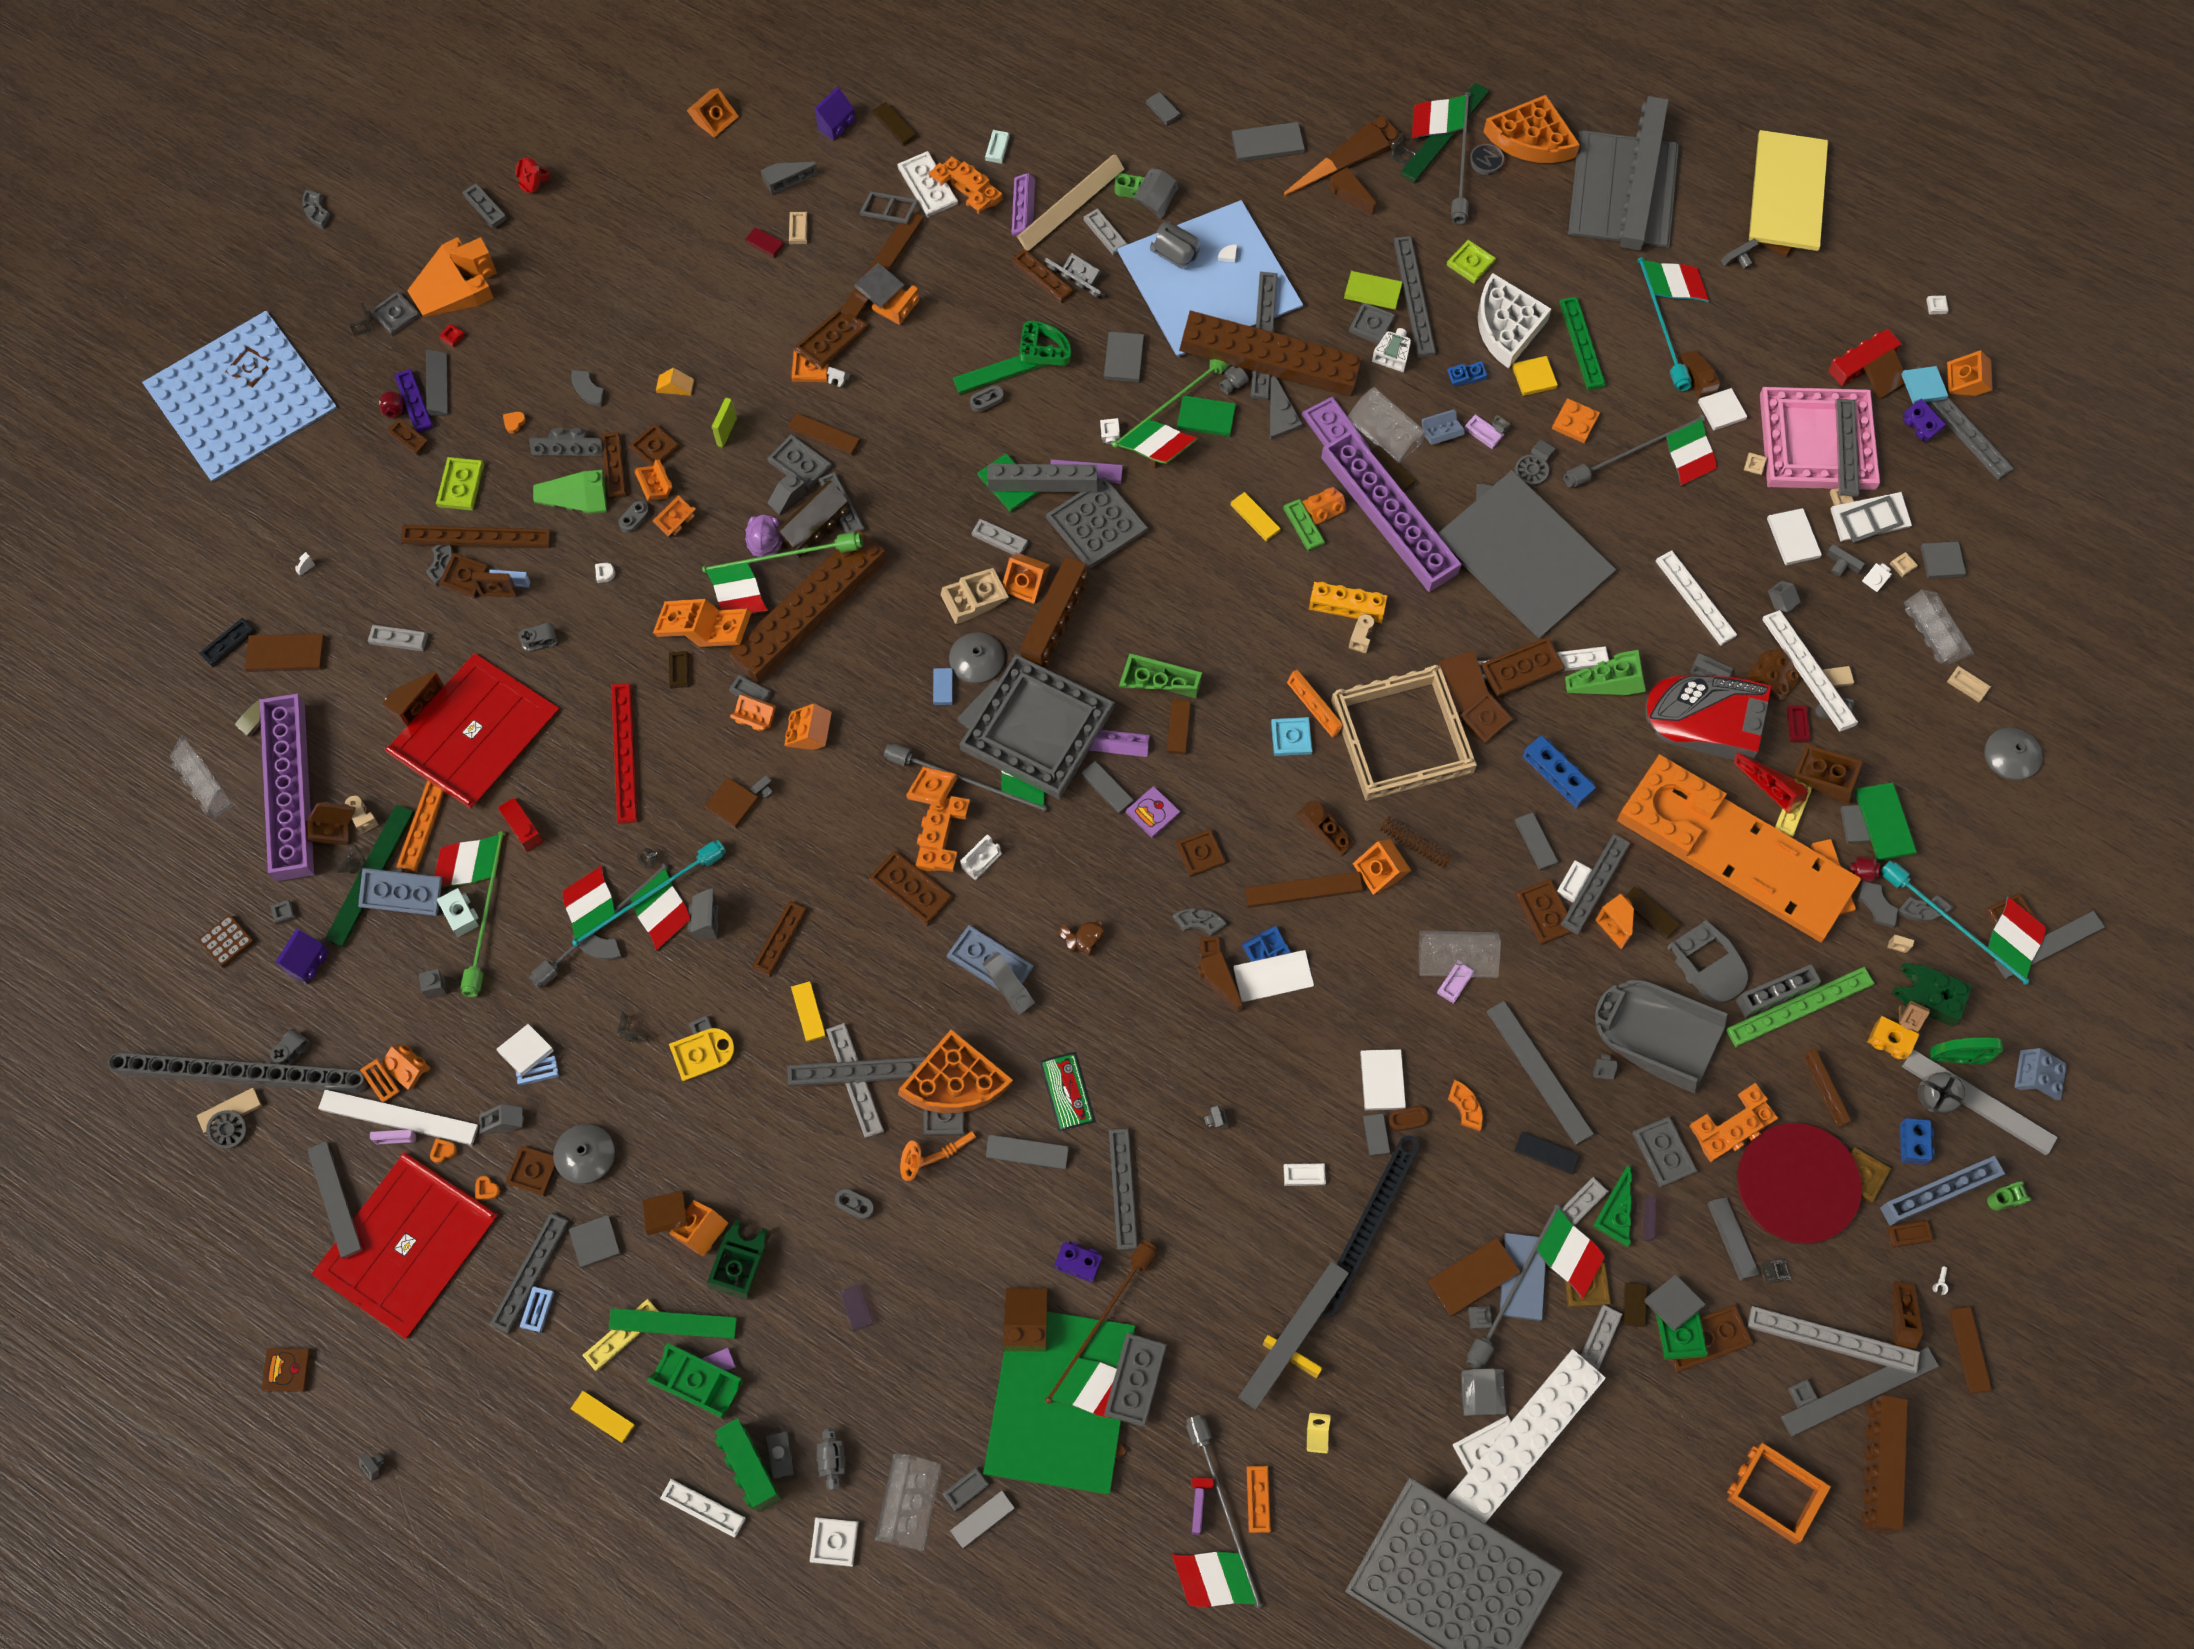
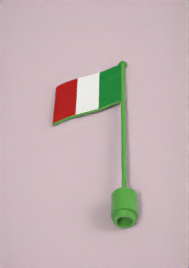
M1210 359V369L1118 441H1113L1112 446L1114 448L1119 446L1135 451L1160 463L1167 464L1198 440V437L1183 434L1165 424L1151 421L1150 419L1212 371L1221 374L1231 365L1220 360Z
M845 533L838 535L835 543L710 567L703 566L702 570L708 574L714 586L721 610L748 609L752 612L751 614L762 613L769 610L761 598L757 580L748 563L836 547L841 553L856 551L863 547V538L861 533Z
M503 831L498 832V835L482 840L440 848L434 876L442 877L441 888L472 884L491 878L474 964L465 969L460 989L462 990V995L467 997H477L481 991L484 973L480 971L481 969L477 965L503 836H505Z

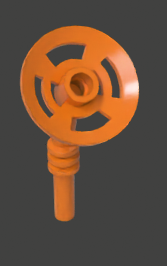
M971 1131L953 1144L949 1143V1146L946 1145L945 1148H942V1151L925 1158L921 1156L920 1146L917 1141L908 1142L903 1150L900 1163L903 1180L912 1181L921 1167L944 1158H950L949 1155L953 1156V1153L956 1154L958 1149L975 1139L976 1136ZM909 1169L912 1171L911 1176L908 1174Z

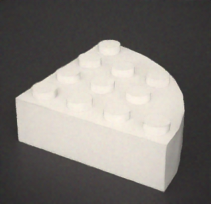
M1492 273L1485 284L1478 310L1479 331L1488 350L1499 362L1510 368L1547 323L1551 308Z

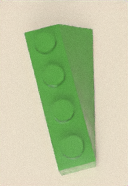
M1129 654L1119 688L1162 689L1196 698L1201 684L1202 672Z

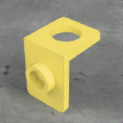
M1309 1414L1307 1426L1308 1452L1328 1453L1330 1415ZM1316 1419L1324 1420L1325 1423L1317 1425L1313 1421Z

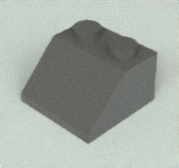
M708 889L694 895L692 903H689V914H692L691 921H688V932L691 933L693 939H717L719 902L713 889Z

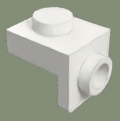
M1118 418L1100 420L1102 442L1112 444L1113 441H1118L1120 439Z
M1876 563L1862 582L1878 592L1892 576L1889 573L1891 569L1883 563L1880 566Z

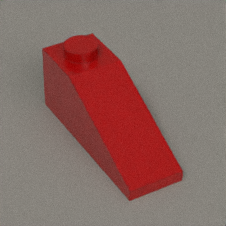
M515 798L497 807L527 852L543 843L539 833Z

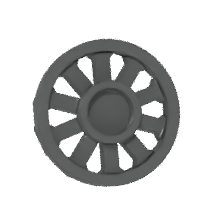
M1525 455L1517 461L1515 474L1528 486H1538L1547 479L1549 467L1547 462L1538 456Z
M224 1110L214 1114L209 1119L206 1127L208 1139L219 1148H231L238 1145L244 1139L247 1131L246 1122L243 1117L231 1110ZM228 1113L231 1114L229 1121L227 1120ZM219 1115H222L223 1122L218 1119ZM235 1117H238L239 1120L233 1123ZM215 1121L218 1126H213L212 1122ZM242 1124V1129L235 1128L236 1126ZM211 1130H217L215 1134H211ZM234 1132L241 1133V1136L238 1137ZM221 1136L219 1141L216 1142L215 1138ZM226 1137L227 1144L223 1145V1141ZM231 1137L236 1140L235 1143L231 1142Z

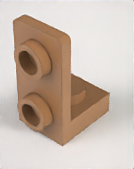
M1910 1001L1907 1007L1901 1004L1899 1006V1023L1907 1030L1913 1029L1918 1032L1930 1010L1913 1001Z

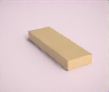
M251 1088L196 1116L203 1133L207 1134V1123L217 1112L231 1110L244 1116L262 1107L256 1090ZM228 1113L227 1120L229 1121L231 1114ZM219 1115L218 1119L223 1122L222 1115ZM215 1121L212 1122L213 1126H218Z

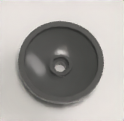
M974 632L960 637L953 644L949 654V662L952 671L959 679L967 683L982 684L991 681L1002 671L1005 663V653L1001 643L995 637L982 632Z
M2014 727L1999 729L1988 738L1985 744L1984 755L1989 767L2005 779L2014 781L2028 779L2042 765L2043 753L2040 744L2030 733Z
M592 1124L576 1125L565 1131L558 1139L553 1154L554 1164L558 1172L566 1180L576 1184H589L599 1180L610 1170L615 1158V1147L611 1137L604 1129ZM580 1148H585L583 1153H578Z

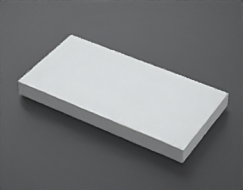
M928 151L897 164L899 171L914 196L919 200L918 203L927 218L958 205V200L947 182L940 186L939 182L934 178H929L928 173L936 164Z
M1902 493L1889 494L1903 525L1882 533L1910 528L1912 524ZM1889 495L1832 506L1830 509L1840 541L1851 540L1840 517V513ZM1887 501L1869 507L1879 529L1897 523ZM1864 509L1846 515L1856 538L1874 531Z

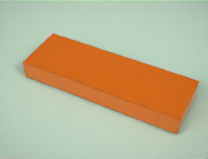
M1247 1466L1249 1533H1270L1268 1466Z

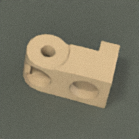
M1364 614L1358 618L1350 639V649L1367 653L1370 643L1367 635L1372 632L1374 620L1370 615Z
M350 796L346 799L345 804L354 806L356 809L352 820L361 834L379 825L371 812L366 814V806L358 796Z

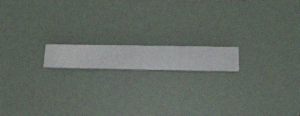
M1914 1049L1902 1065L1904 1069L1922 1080L1931 1074L1941 1072L1950 1073L1951 1077L1956 1076ZM1958 1077L1965 1087L1966 1094L1964 1100L1958 1102L2044 1155L2049 1154L2058 1137Z
M1754 1306L1750 1309L1747 1328L1913 1374L1917 1373L1920 1356L1918 1351Z

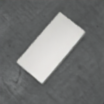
M1575 860L1557 890L1558 894L1574 902L1592 869Z
M1284 1164V1186L1326 1184L1325 1164Z

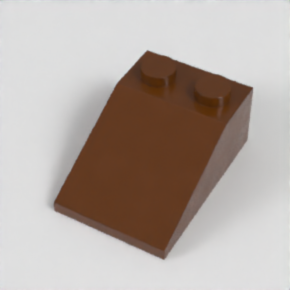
M432 671L395 689L386 696L382 704L392 720L406 728L444 687V684L438 674Z
M1806 745L1794 778L1829 798L1849 803L1859 779L1863 761Z
M1006 1288L1004 1351L1046 1352L1047 1289Z

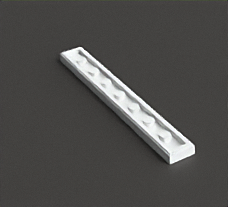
M1779 610L1763 616V622L1839 732L1856 726L1858 721L1782 612Z
M1606 646L1557 652L1565 666L1564 671L1593 668L1598 666V662L1609 661ZM1479 661V662H1478L1479 668H1480V670H1481V673H1482V676H1483L1484 681H1486L1487 678H1486V676H1485V674H1484L1482 668L1480 667V666H1481V663H1484V662H1486V661Z
M329 1090L324 1091L318 1108L329 1113L403 1130H412L416 1133L472 1146L479 1128L477 1124Z

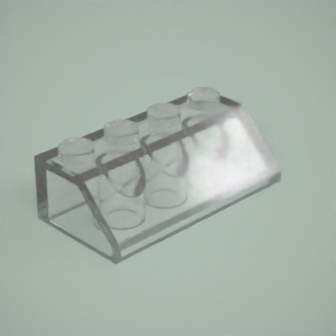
M1375 387L1371 388L1360 398L1348 415V418L1358 430L1374 444L1380 445L1398 464L1423 443L1425 431Z
M1920 590L1903 602L1906 606V613L1915 620V627L1919 632L1923 633L1925 643L1935 652L1934 657L1939 663L1949 665L1974 654V651L1936 592Z
M181 736L170 754V758L174 762L171 766L177 774L181 772L183 777L180 779L186 787L190 786L192 788L190 793L196 801H201L200 808L205 815L210 814L215 819L234 805L196 750L184 736Z
M1419 931V975L1498 978L1501 949L1499 934L1493 932ZM1455 964L1459 966L1455 972H1451ZM1466 965L1474 971L1468 972L1460 966Z
M893 1454L875 1541L924 1551L941 1464L912 1455Z

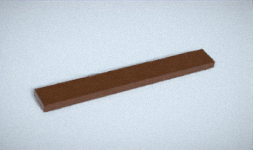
M913 212L908 224L899 223L866 273L877 263L887 271H890L924 221L923 216ZM855 288L841 308V313L857 320L869 299Z
M403 525L401 534L402 544L550 548L551 539L550 529Z

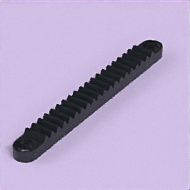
M1406 1135L1400 1139L1337 1263L1339 1267L1349 1274L1330 1301L1333 1305V1310L1330 1312L1323 1311L1322 1317L1330 1318L1337 1312L1418 1151L1419 1142L1414 1136ZM1406 1141L1413 1143L1414 1149L1406 1151L1403 1148V1143Z

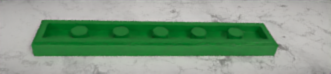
M1578 298L1560 299L1559 304L1586 389L1589 391L1604 388L1605 381Z
M1042 354L1041 356H1042V357H1048L1049 355H1048V354ZM1019 356L954 377L953 382L958 394L961 395L1047 366V364L1025 363L1020 360Z
M611 1308L608 1330L735 1339L737 1318Z

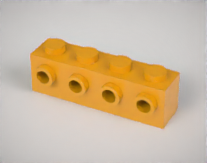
M1314 582L1309 610L1355 619L1367 614L1373 618L1374 622L1382 623L1387 596L1379 592L1371 593L1365 592L1362 589L1346 588L1342 585L1334 586L1326 582Z

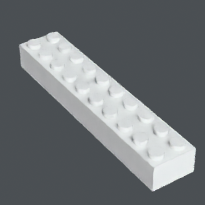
M1572 1349L1446 1499L1486 1523L1605 1380V1377Z

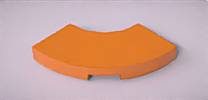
M1454 1080L1448 1100L1454 1103L1460 1110L1462 1117L1461 1125L1481 1131L1483 1114L1481 1106L1474 1096L1475 1094L1466 1085Z

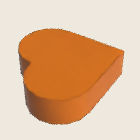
M522 412L503 414L504 424L508 433H517L520 426L526 422Z
M436 1138L430 1158L434 1163L441 1164L446 1159L453 1158L457 1154V1147L452 1142Z
M480 1176L476 1180L475 1200H493L499 1197L500 1188L489 1177Z

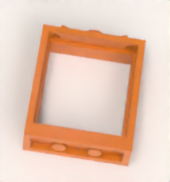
M1764 1443L1753 1446L1747 1455L1750 1458L1747 1464H1743L1737 1473L1740 1476L1736 1483L1733 1482L1727 1491L1730 1494L1727 1500L1792 1543H1800L1826 1497L1830 1486ZM1761 1456L1814 1489L1792 1531L1738 1497Z

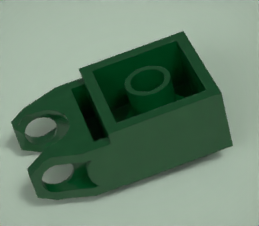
M1908 963L1901 965L1900 971L1912 981L1913 988L1895 986L1891 994L1901 1000L1906 1006H1908L1910 1001H1913L1930 1010L1928 1017L1953 1027L1961 1019L1972 985L1924 965Z
M736 1219L731 1229L724 1236L707 1284L709 1289L748 1300L765 1253L764 1241L767 1229L762 1228L755 1239L744 1241L739 1237L740 1220ZM734 1269H737L738 1274L733 1275L730 1271L733 1272Z

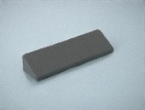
M426 350L427 411L430 416L448 415L447 353L434 350Z
M989 1135L986 1158L1066 1170L1069 1147Z
M1727 1197L1710 1201L1707 1205L1739 1281L1760 1275Z

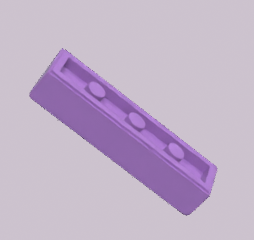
M1030 173L1014 178L1013 236H1018L1034 220L1035 178Z
M1101 730L1090 751L1147 757L1150 735Z

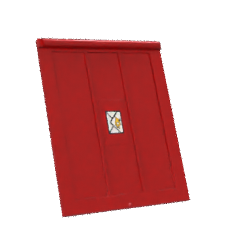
M474 653L401 734L384 750L390 756L468 808H472L557 713L559 708Z
M403 1152L393 1168L353 1218L363 1251L342 1259L335 1242L311 1274L395 1333L407 1339L498 1217V1214Z

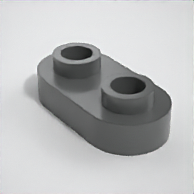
M990 386L973 394L970 398L971 409L975 412H982L1001 403L1003 400V390L999 386Z
M634 502L620 517L618 523L621 531L624 533L634 532L649 516V508L645 502Z
M849 1189L840 1190L835 1196V1203L840 1210L860 1220H867L874 1213V1206L869 1199ZM844 1198L850 1199L847 1204H843L842 1201ZM862 1207L868 1208L865 1213H861L860 1209Z

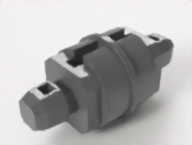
M834 1428L824 1429L822 1433V1440L824 1442L817 1444L816 1462L818 1463L819 1477H827L826 1486L829 1491L839 1489L840 1478L838 1476L844 1475L846 1469L843 1441H835L837 1438Z

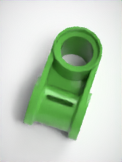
M1118 174L1115 178V193L1120 197L1134 198L1140 186L1139 182L1142 183L1144 177Z
M2020 1181L1996 1190L1988 1196L1987 1202L1991 1209L2000 1211L2026 1204L2032 1201V1199L2027 1196L2023 1187L2024 1182ZM1997 1196L2002 1198L2003 1203L1998 1200Z

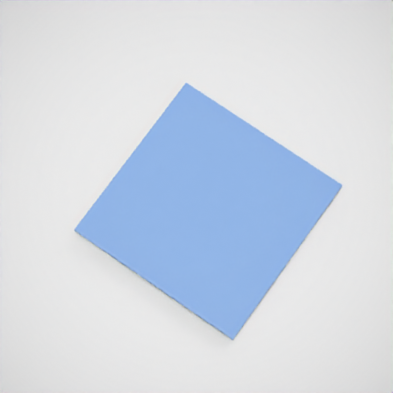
M1242 200L1177 225L1200 240L1199 254L1195 261L1187 268H1179L1150 251L1151 242L1155 243L1159 233L1117 249L1177 357L1186 354L1179 351L1190 310L1251 327L1256 326L1260 271L1277 273L1274 318L1303 307L1301 300ZM1237 245L1235 263L1218 261V255L1224 247Z
M267 311L142 382L212 482L337 409L334 402ZM246 347L255 350L261 357L271 359L267 362L247 351L236 365H231L240 354L245 352ZM243 363H244V365H245V367H244L245 370H247V371L252 370V373H246V372L243 371V369H242ZM267 365L269 369H268L267 372L263 375L262 370H263V369L265 368V366ZM237 374L240 378L236 379L232 376ZM261 377L253 388L247 385V381L252 382L255 378Z

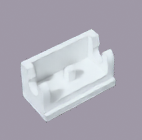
M987 834L961 860L962 869L974 880H977L1002 855L1000 846L998 844L995 845Z

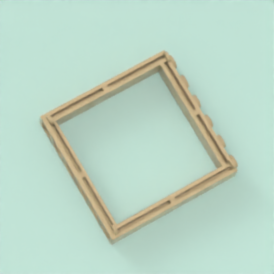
M1433 665L1425 668L1423 671H1411L1403 676L1395 675L1387 680H1375L1368 685H1356L1352 689H1339L1333 693L1331 702L1336 717L1343 724L1341 731L1365 801L1474 773L1477 765L1440 666ZM1432 684L1460 761L1373 783L1347 706Z

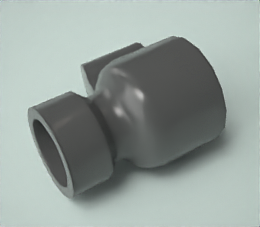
M1231 366L1224 371L1227 379L1221 381L1219 386L1228 395L1233 391V388H1240L1246 384L1248 377L1240 367L1235 368Z

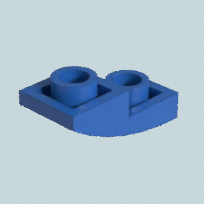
M1482 361L1465 366L1463 363L1447 369L1453 386L1471 384L1488 379Z

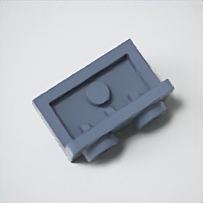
M1454 409L1422 419V433L1431 445L1464 435V428L1457 421Z

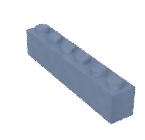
M1992 1156L1885 1203L1880 1209L1889 1226H1892L1996 1181L2005 1173L1996 1157Z

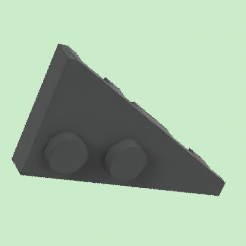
M1274 376L1271 377L1270 440L1302 428L1300 419L1277 378Z

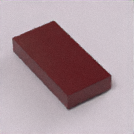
M756 227L745 239L747 244L773 258L784 246L782 241Z
M1788 705L1786 709L1790 742L1809 743L1810 731L1807 706Z

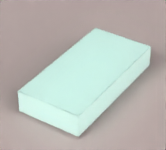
M993 130L985 161L1002 164L1010 133Z

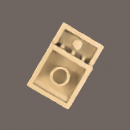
M994 568L962 577L959 582L942 587L941 597L955 624L979 616L1009 598Z

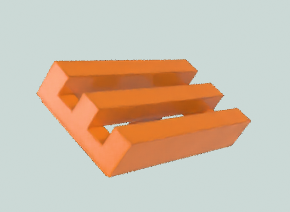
M378 1058L360 1069L382 1103L400 1092ZM375 1064L378 1066V1068L385 1076V1078L387 1079V1081L389 1082L394 1091L390 1092V1090L388 1089L380 1075L373 1067ZM366 1070H371L387 1095L385 1097Z

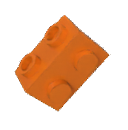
M655 460L653 466L636 468L635 474L647 501L668 498L672 490V483L668 479L665 467L662 466L660 460Z
M1334 487L1327 488L1323 492L1302 501L1306 510L1312 515L1315 525L1347 510L1344 495Z
M678 495L653 522L667 536L672 533L676 535L682 529L680 525L684 521L688 523L695 516L693 512L696 508L694 506L691 508Z
M742 693L739 695L735 712L731 713L730 718L735 719V722L738 724H748L754 730L763 731L771 727L776 706Z
M404 1044L391 1046L381 1063L385 1070L408 1090L413 1089L422 1073L430 1070L426 1061L414 1054L412 1049Z

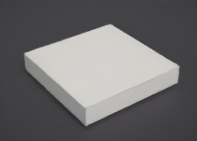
M1732 388L1700 398L1698 401L1713 431L1744 421L1747 418Z
M527 1024L498 1047L497 1051L523 1076L551 1054L553 1049Z
M815 1518L810 1563L853 1567L859 1522Z

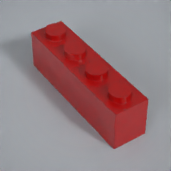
M1889 329L1883 332L1879 331L1870 340L1861 342L1857 348H1851L1842 357H1836L1831 362L1832 365L1828 372L1841 386H1844L1866 372L1864 366L1885 352L1894 349L1897 353L1902 343Z

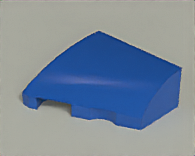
M1276 926L1241 943L1251 962L1291 953Z

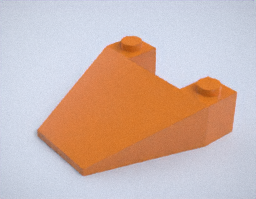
M458 237L441 245L407 290L423 317L477 307L494 299L489 285L482 274L465 282L453 263L449 251L463 245Z

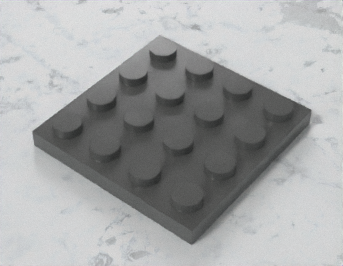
M1105 477L1098 480V492H1080L1046 514V519L1080 560L1086 564L1088 569H1091L1148 531L1147 526Z

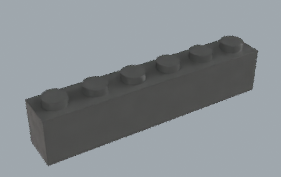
M988 464L987 480L989 491L1098 492L1097 465Z

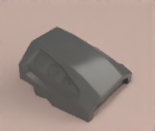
M1151 168L1138 187L1133 200L1144 205L1161 219L1179 188L1176 180L1167 173Z
M1472 1369L1461 1372L1463 1416L1506 1415L1504 1370Z

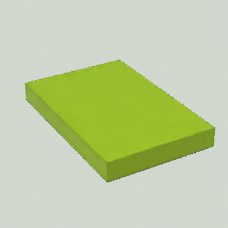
M1351 271L1344 299L1396 309L1402 281Z
M448 457L436 501L437 507L473 511L484 462L482 460Z

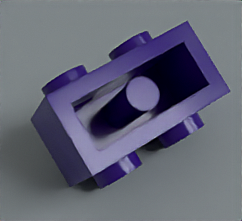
M1922 398L1903 414L1905 425L1909 428L1912 427L1916 431L1915 435L1921 441L1924 440L1926 443L1944 430L1946 425Z
M1063 1242L1054 1266L1056 1270L1093 1284L1102 1262V1256H1099L1100 1253L1093 1249H1088V1251L1081 1249L1080 1245L1075 1242Z

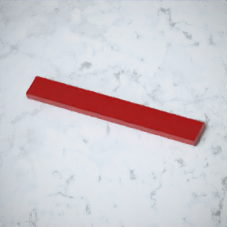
M631 684L611 685L617 822L618 824L638 823Z

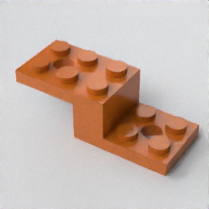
M706 599L665 601L653 634L657 637L686 636L698 647L740 645L752 612L748 609L718 610Z

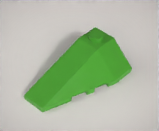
M593 470L533 485L534 503L553 507H566L568 510H581L587 514L607 512L606 479L602 470Z
M1639 650L1614 655L1612 660L1598 662L1596 667L1591 669L1585 668L1565 677L1567 693L1630 695L1646 692Z

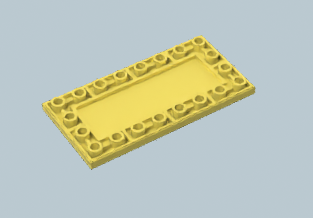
M1759 131L1749 240L1755 238L1757 242L1819 250L1828 140Z

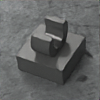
M767 775L751 787V792L754 795L761 792L767 798L772 794V790L767 786L771 780Z
M1602 1054L1601 1059L1596 1060L1593 1077L1614 1079L1617 1061H1611L1610 1055Z
M1220 1106L1212 1107V1115L1204 1117L1205 1123L1209 1127L1216 1126L1221 1130L1229 1128L1224 1109Z
M1490 1306L1468 1308L1470 1330L1491 1329Z
M365 1453L359 1458V1466L371 1482L379 1477V1468L384 1464V1458L380 1453H377L372 1458Z

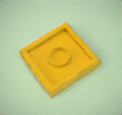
M1547 356L1513 363L1512 368L1523 396L1557 389L1558 385Z

